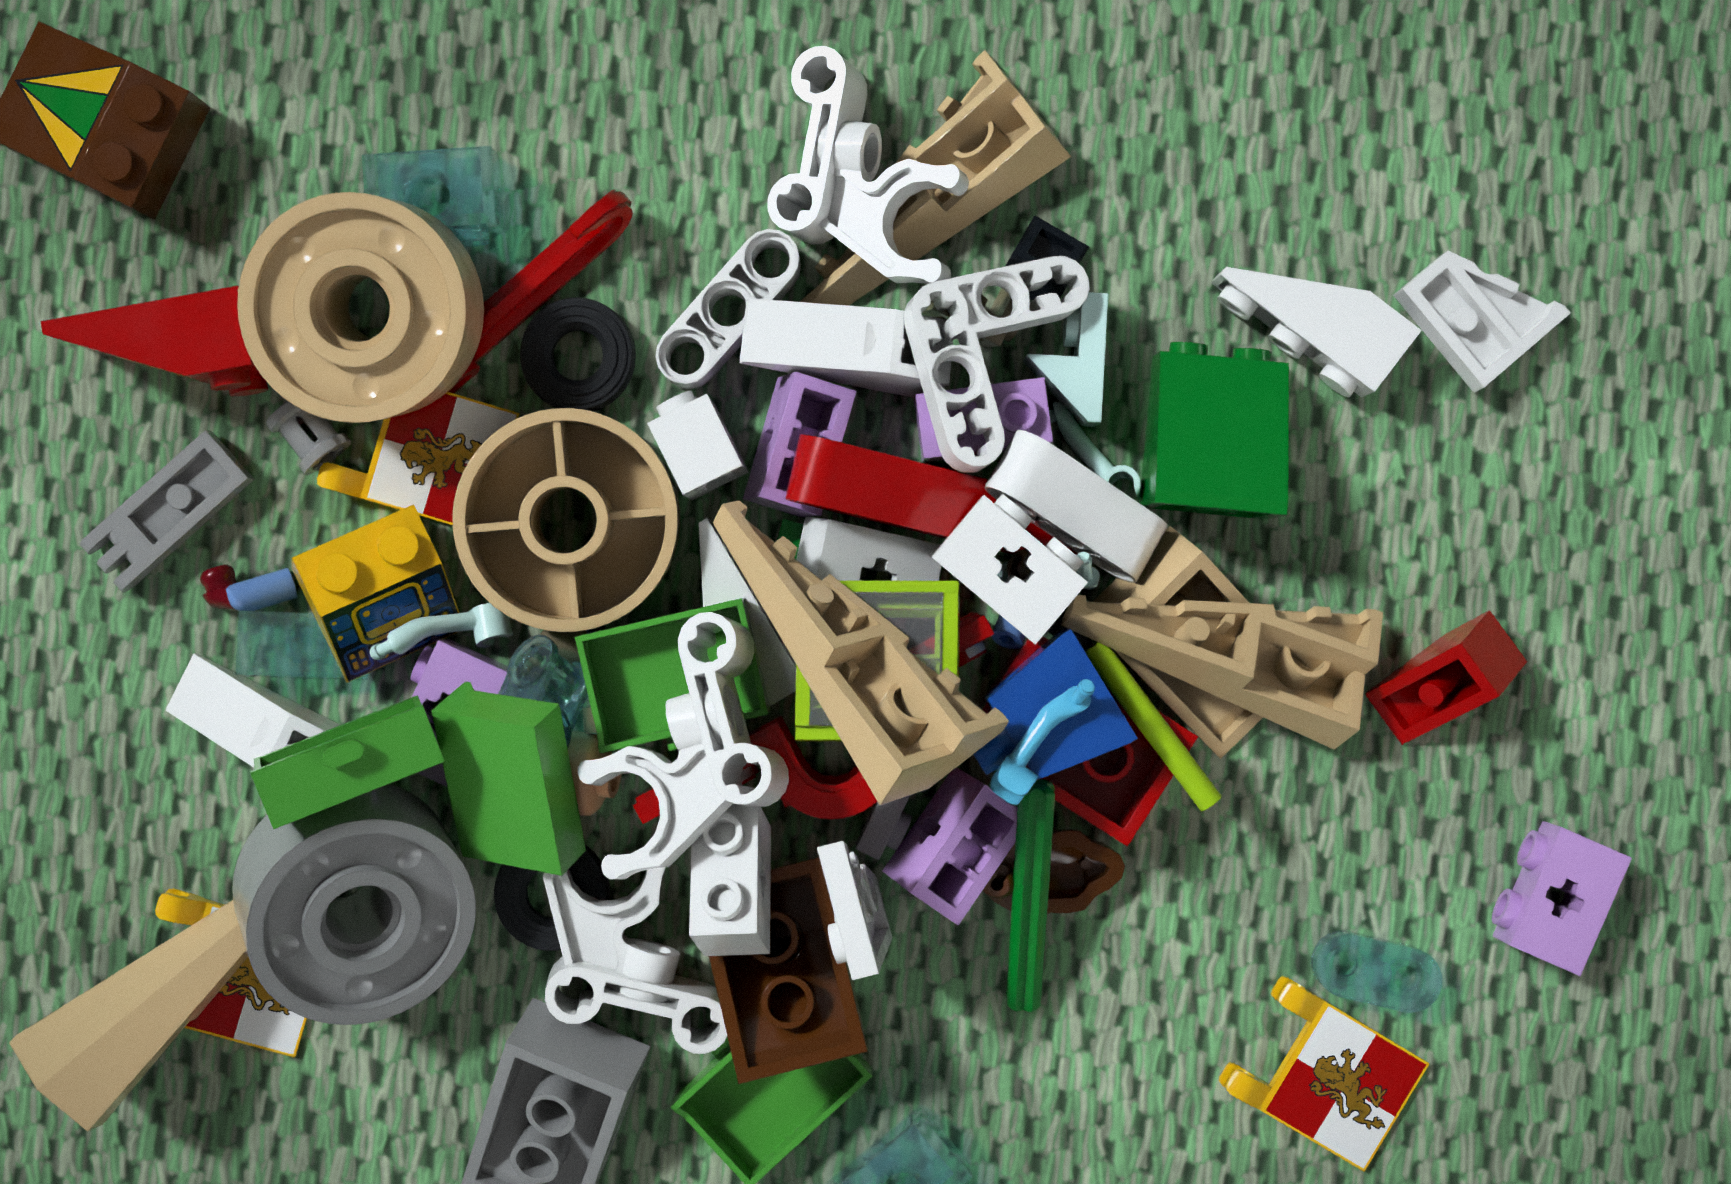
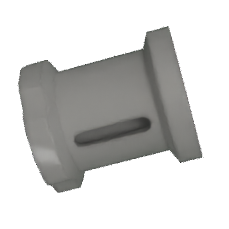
M289 401L276 409L266 420V426L273 433L280 432L302 460L299 468L304 475H310L319 471L323 463L333 461L352 442L347 434H338L327 419L310 414ZM301 424H305L316 437V442L311 441L301 428Z

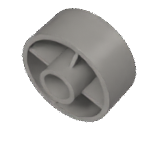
M387 784L274 830L268 815H266L245 842L238 857L233 876L232 891L235 913L250 963L259 982L278 1003L302 1017L322 1023L337 1025L371 1023L390 1018L416 1006L434 993L454 972L467 950L474 929L476 901L473 885L444 825L426 803L407 790L393 784ZM363 886L360 890L351 895L345 897H337L349 889Z

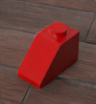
M1489 610L1440 637L1368 690L1365 695L1401 745L1499 697L1528 661Z

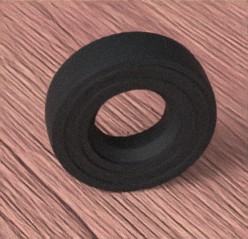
M567 298L549 304L534 316L522 337L520 363L526 382L540 399L554 408H574L592 412L604 408L624 392L634 373L636 350L629 328L611 308L592 299ZM574 331H584L595 336L603 352L599 369L592 376L583 380H571L564 377L557 370L554 363V349L558 341L564 335Z
M585 845L586 851L569 868L572 879L585 894L597 900H609L610 883L609 878L602 872V861L591 848ZM502 864L495 880L494 902L503 926L515 939L529 947L545 951L561 950L553 917L540 914L529 901L528 886L530 880L538 871Z

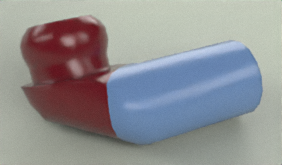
M228 564L207 569L200 576L201 584L206 591L202 597L212 608L253 612L297 598L295 584L288 568L238 583L235 578L234 569Z

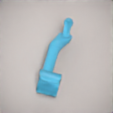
M1088 679L1080 681L1077 686L1070 687L1039 711L1013 752L1007 755L992 776L990 788L996 795L1011 805H1018L1039 777L1026 767L1029 760L1054 727L1090 706V696L1095 690L1092 681Z

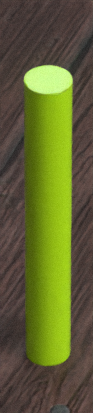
M1095 642L1088 647L1085 653L1105 685L1201 812L1205 811L1218 802L1222 797L1220 792L1113 650L1099 642Z

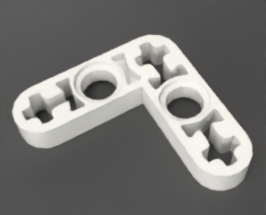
M1052 256L935 281L922 286L907 303L904 311L906 333L939 450L945 462L953 469L963 473L980 471L997 459L1002 453L1005 443L1004 429L978 339L1060 321L1073 314L1086 301L1090 290L1089 278L1084 268L1076 260L1066 256ZM1052 275L1057 284L1067 283L1070 292L1061 301L1057 293H1048L1037 296L1030 303L1029 291L1042 288L1052 278ZM998 286L1009 293L1013 305L1011 315L1005 318H997L990 315L981 303L983 288ZM931 301L934 302L937 310H948L950 314L949 319L942 325L945 344L952 342L954 339H957L960 344L949 345L935 354L931 352L930 348L934 347L942 339L938 324L935 320H924L922 313L931 304ZM954 361L961 364L967 370L970 376V386L966 393L952 394L941 386L937 373L941 363ZM973 401L976 402L977 408H974L966 415L968 426L972 435L983 434L986 444L977 450V456H975L971 447H960L957 438L966 432L963 412H959L954 417H950L948 410H958Z

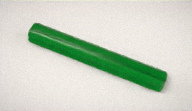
M1046 779L1035 781L1029 792L1018 804L1013 876L1014 890L1012 892L1006 990L1007 1005L1015 1012L1022 1010L1034 1012L1041 1006L1055 806L1054 785Z

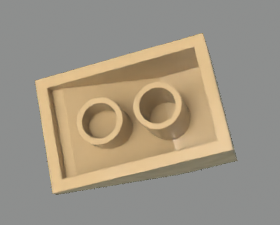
M1171 526L1164 532L1136 583L1116 578L1093 601L1122 603L1130 597L1145 598L1146 604L1176 606L1183 600L1249 603L1203 551ZM1112 649L1220 759L1263 718Z

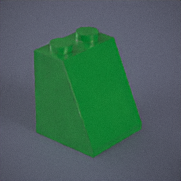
M1171 342L1169 351H1159L1152 357L1141 473L1142 493L1139 503L1148 509L1263 520L1287 515L1289 478V363L1271 361L1272 352L1264 349L1234 348L1232 357L1207 355L1208 345Z

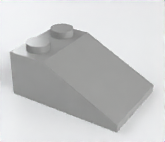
M533 998L505 1043L461 1184H598L635 1092L651 1046L591 1021L580 1024H566L557 1020L549 1012L546 1003Z

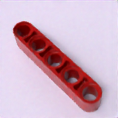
M803 434L799 435L785 500L945 539L983 495L993 503L996 502V499L984 488L988 479L830 439ZM1031 522L1025 528L1044 546L1053 538ZM1021 546L1017 551L1013 553L1002 547L999 552L1014 555L1016 552L1023 550L1025 548ZM1067 547V548H1068L1069 550H1071L1075 555L1078 554L1077 552H1075V551H1073L1072 549H1070L1069 547Z

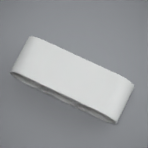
M773 229L762 230L751 236L665 332L657 345L655 357L658 368L670 383L679 388L690 390L702 387L714 377L741 346L744 318L738 324L729 327L721 326L713 320V307L720 298L733 295L743 299L745 303L749 298L781 301L795 285L800 275L801 263L797 246L790 236L780 230ZM765 249H780L790 258L789 266L780 276L766 278L755 271V259ZM683 343H696L704 351V361L701 367L696 372L688 375L678 374L673 371L670 360L674 349Z
M1023 430L1015 432L984 487L996 500L1001 494H1004L1033 519L1031 523L1052 537H1055L1077 553L1087 552L1091 555L1093 564L1111 575L1131 583L1138 581L1167 529V524L1155 513L1053 444Z

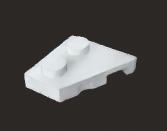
M1446 251L1393 295L1474 393L1485 388L1571 313L1561 303L1553 301L1545 304L1518 291L1520 284L1499 274L1484 273L1474 262L1451 251Z

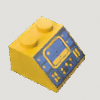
M414 504L292 557L291 568L346 683L457 633L449 632L429 636L401 655L391 652L381 660H374L370 656L369 651L373 645L386 641L390 631L415 618L459 613L443 564Z

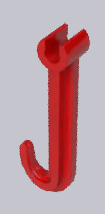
M613 189L603 196L562 235L484 302L483 328L477 351L463 376L448 392L455 394L477 375L480 370L477 362L621 236L633 216L632 201L624 192H617Z

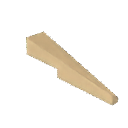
M986 50L972 63L981 76L963 100L958 102L954 98L947 96L937 108L938 113L946 122L917 148L909 145L896 161L898 163L911 159L934 166L952 164L964 172L969 180L968 189L961 196H956L941 189L922 190L910 196L898 209L893 222V240L898 252L906 259L918 260L1071 157L1052 130ZM850 248L844 252L839 260L825 254L815 266L816 271L824 280L800 302L849 306L889 278L885 277Z
M740 500L721 505L713 521L716 530L879 805L929 789L1004 730L1009 720L1000 710L995 707L986 714L958 691L961 679L948 668L938 675L907 649L910 638L831 574L823 580L813 574L795 559L797 547L787 538L782 536L774 542L745 519L748 507Z
M1077 595L1067 607L1061 626L1335 750L1360 730L1365 674L1378 664L1383 612L1376 609H1365L1359 614L1331 613L1330 607L1314 606L1306 612L1275 610L1274 604L1183 600L1176 606L1146 604L1145 598L1130 597L1122 603L1087 602L1086 595Z
M233 900L23 1030L9 1042L35 1088L87 1132L105 1123L189 1021L195 1020L247 959L248 953L236 917Z

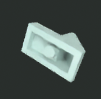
M1089 292L1086 301L1069 317L1064 318L1063 347H1074V356L1027 354L1023 359V362L1037 378L1045 377V385L1049 391L1085 427H1096L1102 420L1108 293Z

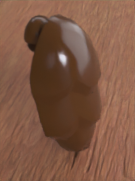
M1079 829L1054 831L1052 835L1047 914L1073 913L1085 910L1096 896L1109 890L1122 879L1125 864L1121 855L1105 843L1089 838ZM1015 844L983 889V892L995 903L1009 911L1012 908V892L1014 890Z

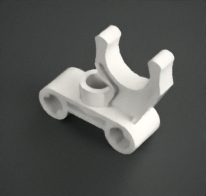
M820 46L805 51L797 59L792 70V85L796 94L812 106L803 159L799 174H789L781 178L772 187L768 197V212L772 221L779 228L812 245L823 244L836 237L895 283L929 284L951 278V271L948 266L935 258L916 261L904 258L898 252L893 240V222L898 209L910 196L922 190L941 189L956 196L963 195L969 186L967 175L952 164L934 166L906 159L886 169L872 182L881 161L882 137L877 124L862 122L867 99V83L863 74L834 49ZM836 76L834 84L827 91L823 92L825 84Z
M705 612L689 618L681 628L678 637V651L689 693L668 699L665 705L668 727L679 752L678 758L674 762H671L664 755L655 751L627 746L604 758L584 760L579 764L578 776L585 784L602 786L620 774L633 773L641 776L652 786L659 800L660 819L655 834L644 847L631 854L605 856L601 867L603 874L607 878L622 880L640 871L670 867L702 835V832L716 821L733 803L751 807H764L775 803L785 793L789 782L788 767L784 759L774 750L751 744L734 682V677L744 673L749 667L755 653L754 640L749 630L742 624L713 612ZM719 631H724L726 643L717 647L718 659L711 662L707 655V649L716 645L715 634ZM746 763L760 765L762 776L756 788L743 786L741 783V772Z
M666 867L647 870L636 889L629 895L616 900H597L585 894L574 883L569 869L563 876L544 873L543 880L563 956L553 965L545 989L547 1008L557 1020L566 1024H580L589 1021L598 1013L602 1003H607L671 1018L675 1041L683 1049L693 1054L712 1052L725 1042L727 1032L716 987L706 982L675 975L680 953L674 948L654 941L628 938L623 933L626 928L642 922L659 905L661 881ZM572 977H580L591 985L593 991L582 990L579 999H571L560 991L559 986H568ZM695 1007H707L710 1009V1018L714 1023L704 1029H695L691 1027L690 1015L686 1013Z

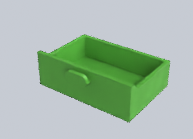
M745 598L575 637L597 732L600 754L665 738L669 751L677 749L668 727L665 705L668 699L689 693L678 651V637L681 628L689 618L699 613L713 612L742 624L749 630L754 640ZM719 631L715 634L716 645L707 649V655L711 662L718 659L717 647L726 643L724 631ZM755 641V653L751 664L744 673L734 677L745 720L768 715L771 712Z
M465 681L431 711L438 745L445 760L442 764L462 856L563 876L586 851L560 705L475 691L471 682Z
M417 695L254 758V770L250 771V774L274 830L443 763L445 760L424 706Z
M726 1037L725 1042L711 1052L716 1058L675 1094L670 1108L695 1129L744 1184H756L872 1077V1067L860 1054L738 1084L728 1037Z

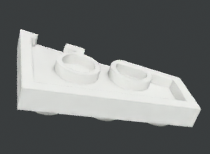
M844 841L817 847L834 910L835 923L828 924V935L837 964L848 963L852 980L879 974L892 940V934L877 877L865 863L859 865L858 856L854 852L849 853L848 846Z

